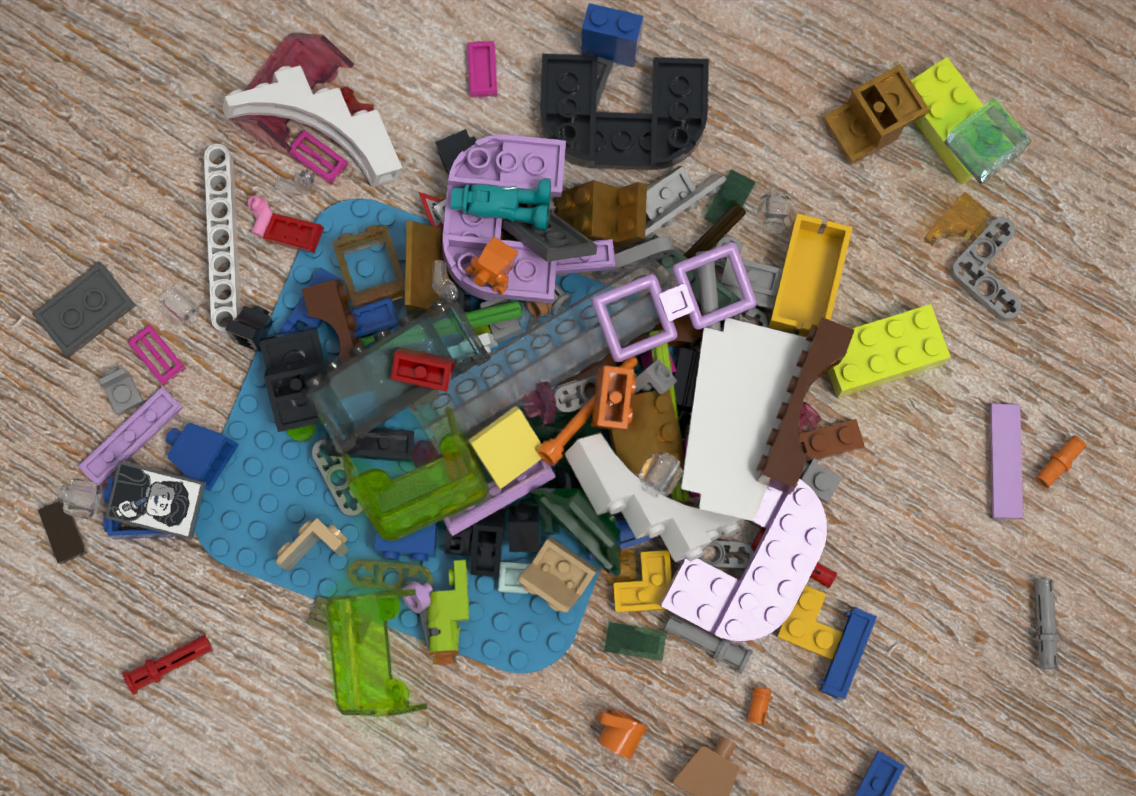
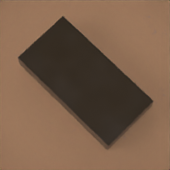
M67 499L38 510L59 564L88 553Z

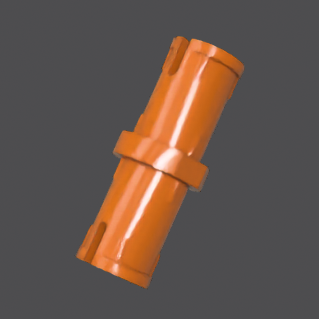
M1073 435L1058 452L1052 453L1050 456L1051 460L1035 477L1037 482L1043 487L1049 488L1064 471L1068 472L1072 468L1071 463L1087 446L1086 443L1078 436Z

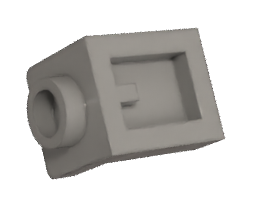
M495 298L494 302L486 300V302L480 304V307L483 309L512 301L510 299ZM519 318L489 324L494 340L497 343L524 332Z
M658 359L636 378L634 395L639 390L645 393L652 387L662 395L677 380L672 375L670 369Z
M125 368L111 369L103 375V378L98 380L118 416L144 404L131 374Z
M814 458L810 464L805 463L800 479L815 492L819 500L827 504L842 477L818 464L819 460Z

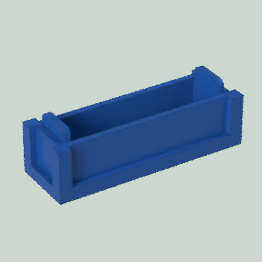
M856 607L850 610V612H844V616L848 617L843 629L842 637L824 681H817V684L821 685L819 692L840 701L844 700L847 696L877 616Z

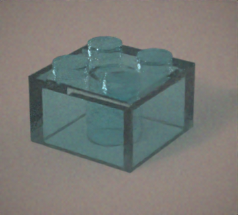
M993 98L951 130L944 144L979 184L982 185L1022 154L1032 139L1002 105Z

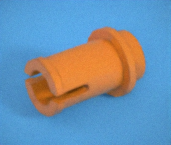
M754 686V691H750L752 700L746 721L765 725L770 699L773 700L771 696L772 690Z

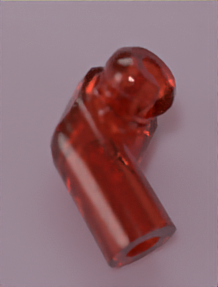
M343 87L340 89L351 116L362 110H367L368 112L374 110V104L359 103L353 95L354 92L351 88Z

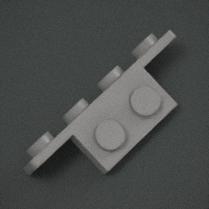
M678 166L647 188L646 218L648 221H646L645 239L640 240L639 243H643L653 237V231L660 226L666 227L672 224L677 219L676 215L683 210L687 212L695 208L699 204L698 200L703 196H710L718 192L722 188L720 184L727 180L725 176L714 174L695 187L683 166Z

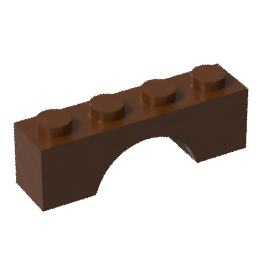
M333 279L301 289L309 317L319 318L328 322L339 336V357L334 366L326 372L333 400H342L372 391L371 384H374V376L371 368L366 367L363 356H366V348L361 339L358 340L356 333L358 321L353 311L350 312L347 302L350 300V293L345 283L342 284L341 280Z

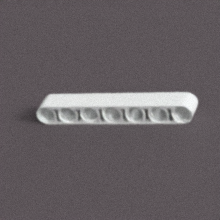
M213 144L206 149L204 154L211 322L221 336L231 338L225 330L226 327H220V322L225 317H232L234 320L241 312L234 161L228 149L222 144ZM217 157H225L224 162L221 164H213ZM227 183L222 191L214 190L217 184ZM219 210H228V213L223 218L215 217ZM221 236L229 237L226 244L217 245V240ZM222 263H230V268L226 272H218V267ZM222 291H232L231 296L228 299H219V295Z

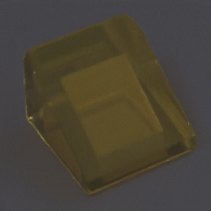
M634 549L621 550V573L617 577H610L606 572L607 585L636 581Z

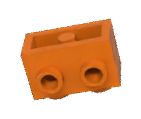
M611 366L598 368L591 427L621 431L627 429V426L631 424L633 409L630 407L631 395H634L636 378L633 377L634 369Z

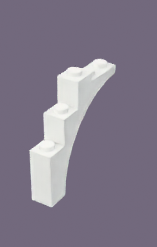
M301 65L292 68L291 66H284L274 72L271 84L261 83L254 89L247 91L235 90L224 98L222 110L226 119L246 115H271L301 122L331 137L348 151L362 168L372 187L398 180L402 166L378 110L369 112L362 110L351 116L339 87L331 90L323 88L312 94Z
M601 433L578 439L565 453L597 515L606 512L615 514L622 511L636 539L647 535L650 538L660 535L675 562L686 558L689 562L698 559L704 554L703 549L722 534L725 537L735 534L740 530L739 525L746 520L686 506L665 497L634 475L614 454Z

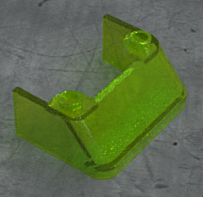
M450 406L444 408L451 432L444 435L440 440V449L443 456L391 480L384 470L378 468L359 473L348 454L342 455L347 485L380 537L384 540H399L480 503L488 496L489 488L473 448L468 442L469 439Z
M415 589L376 591L329 598L326 613L334 694L337 709L341 714L390 717L427 709V703H409L408 687L401 679H393L387 620L395 619L399 613L401 605L398 597L416 595Z

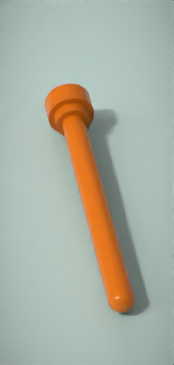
M635 356L628 358L619 368L634 369L638 360ZM595 394L555 439L544 441L536 451L546 463L554 466L562 458L563 446L593 414Z

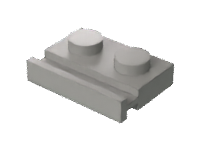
M727 256L720 284L743 300L744 298ZM742 259L757 300L756 306L772 310L783 269Z

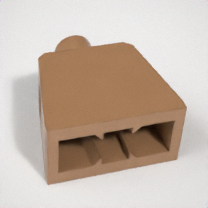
M723 736L720 737L714 750L701 745L671 783L691 796H729L739 770V766L729 761V758L737 745Z

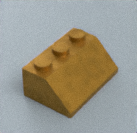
M407 221L405 308L409 320L444 318V311H449V294H444V283H449L450 274L445 266L442 254L443 229L415 221Z
M670 389L662 395L658 391L632 395L630 400V407L633 409L631 424L627 426V429L621 431L608 429L614 454L645 484L682 477L685 457Z

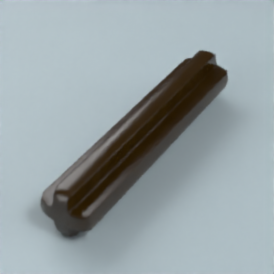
M734 203L683 256L689 259L696 256V252L711 250L745 216V209L740 204Z

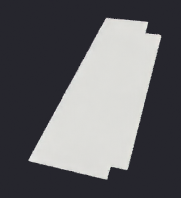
M730 318L725 319L723 332L704 328L681 487L683 490L701 494L699 509L750 521L755 520L768 487L757 482L760 472L756 471L762 454L768 455L771 446L766 444L772 428L777 429L780 419L776 418L781 403H787L790 393L786 392L792 375L797 377L800 367H797L796 363L801 351H807L810 344L809 341H806V337Z

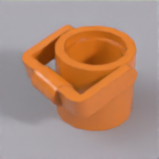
M607 708L600 709L597 713V719L599 723L605 726L597 741L609 750L632 759L648 726L631 714L615 708L613 710Z

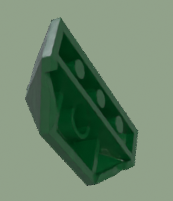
M537 488L529 492L542 508L610 577H617L621 573V531L615 526L618 521L612 514L606 512L597 515L584 490Z

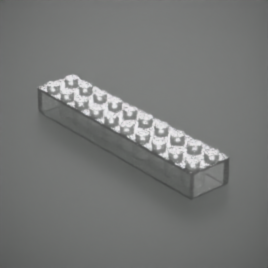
M651 257L451 377L447 392L429 389L407 402V405L437 453L441 455L446 451H450L457 444L471 436H475L513 407L517 406L519 408L527 405L532 399L546 391L552 390L557 384L571 376L577 375L582 369L602 360L607 354L611 353L592 305L593 297L649 274H654L657 277L662 291L678 285L676 279ZM648 288L605 305L621 347L661 323Z

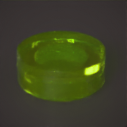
M316 424L286 431L292 440L300 443L307 442L314 436Z

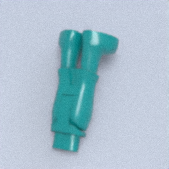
M551 178L540 179L533 189H518L517 186L502 187L491 184L471 185V188L470 185H465V188L453 187L450 209L463 210V214H470L479 218H500L515 222V220L532 224L537 230L546 231L551 198ZM519 203L535 205L536 207L522 208L519 207Z

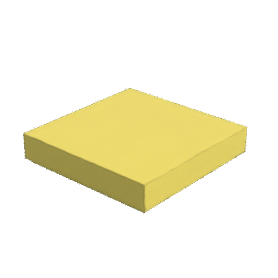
M517 406L468 440L496 486L500 489L542 459L536 451L541 442Z

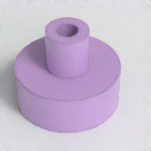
M413 581L401 591L406 605L416 613L422 612L431 604L429 595L433 592V589L428 583L421 585Z

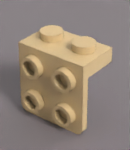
M317 518L313 522L309 520L298 531L300 536L292 544L288 542L278 551L277 555L279 558L276 560V563L286 571L291 570L320 539L342 558L350 550L344 544L348 539L332 524L327 528Z
M549 537L534 561L520 574L518 581L522 583V587L527 592L534 595L538 594L545 599L552 609L567 613L582 596L599 569L552 537Z

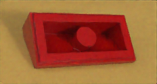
M399 347L394 353L390 379L447 392L456 359Z

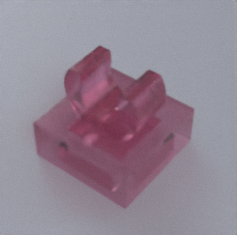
M548 381L536 383V393H529L524 396L527 406H524L526 416L531 418L540 415L543 424L555 422L556 399Z

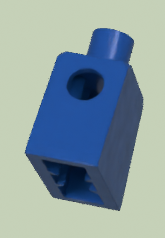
M188 423L182 432L173 428L166 436V443L173 446L168 453V459L187 477L207 482L205 489L208 491L211 490L239 444L223 434L192 423Z

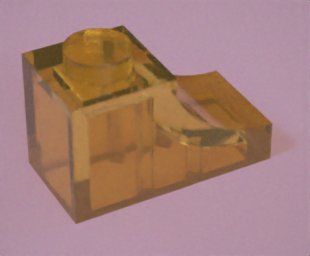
M964 192L929 230L924 240L933 246L938 241L947 237H962L966 241L973 234L979 237L989 224L985 221L991 213L967 192Z

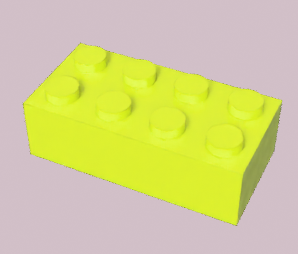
M948 57L911 80L930 109L926 116L914 123L961 185L1008 154L1013 143Z
M929 304L852 328L855 331L845 357L839 365L827 372L836 397L840 398L942 366L951 356L932 305Z

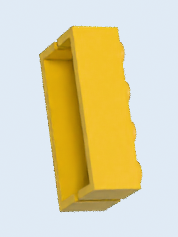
M797 213L793 222L782 267L783 272L768 328L793 334L794 330H798V336L806 337L811 325L817 326L822 317L831 320L853 227L827 221L823 233L819 234L817 232L822 219Z

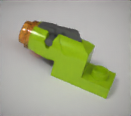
M455 560L454 568L449 569L450 586H455V590L432 592L430 595V606L420 612L426 645L430 651V658H433V665L457 663L456 656H459L458 643L461 626H458V623L470 622L466 560Z

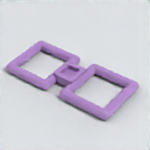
M729 242L675 264L672 270L678 285L662 291L657 277L654 274H649L593 297L592 305L613 360L621 362L675 340L678 334L673 320L683 315L689 314L693 327L699 330L754 308L757 305V300L737 245L734 242ZM728 256L744 299L702 316L686 272ZM648 288L664 332L621 348L605 305Z

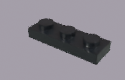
M327 424L324 456L412 462L414 431Z

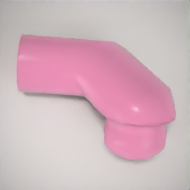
M253 195L247 202L248 207L256 218L251 233L263 238L273 212L263 197Z

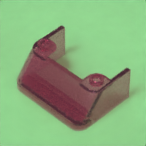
M293 32L288 34L279 43L244 91L254 89L261 83L271 84L274 72L284 66H291L292 68L301 65L312 91L317 83L323 84L333 81L338 75L339 67L352 68L354 63L324 35ZM246 115L229 118L233 124L269 148L284 152L291 151L292 147L287 144L290 139V128L286 125L290 119L271 115Z

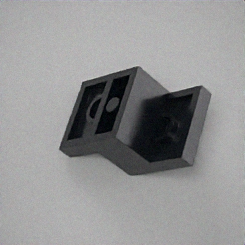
M317 327L260 339L259 343L266 366L264 380L277 431L282 432L335 420L336 416L326 376L327 367Z

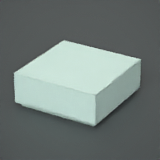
M501 562L498 592L528 594L522 587V583L518 581V577L530 564Z

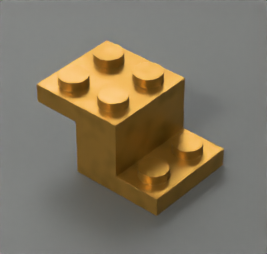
M901 64L852 90L848 102L824 115L822 120L852 165L896 141L904 127L926 116L930 109Z
M593 180L563 190L561 197H557L556 201L557 216L591 241L613 239V248L644 240L647 184L636 182L618 188Z

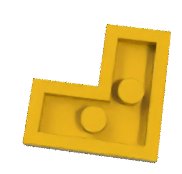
M669 550L640 552L642 581L613 583L615 613L667 610L660 606L659 603L672 580Z
M805 585L790 615L782 623L776 638L831 661L843 632L816 621L826 594Z

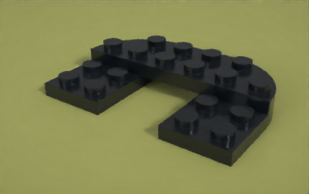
M542 53L540 100L542 130L546 139L566 141L565 160L586 168L660 170L682 162L699 145L705 131L708 115L709 59L653 57L651 114L596 112L598 55Z

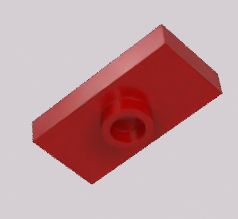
M272 213L263 239L266 242L315 254L324 227L321 224Z

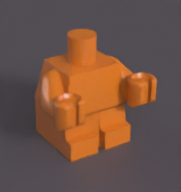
M494 236L485 246L480 257L473 256L465 272L467 274L471 273V277L475 276L474 282L478 286H483L487 282L492 286L495 285L493 287L494 292L498 290V294L502 295L508 288L509 277L507 273L512 270L518 251Z

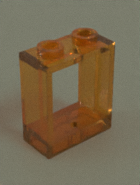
M373 225L366 228L363 233L357 235L353 233L344 234L338 238V241L332 242L354 309L389 297L392 300L405 297V279L387 225L382 227L381 225ZM385 242L397 280L356 292L345 254Z

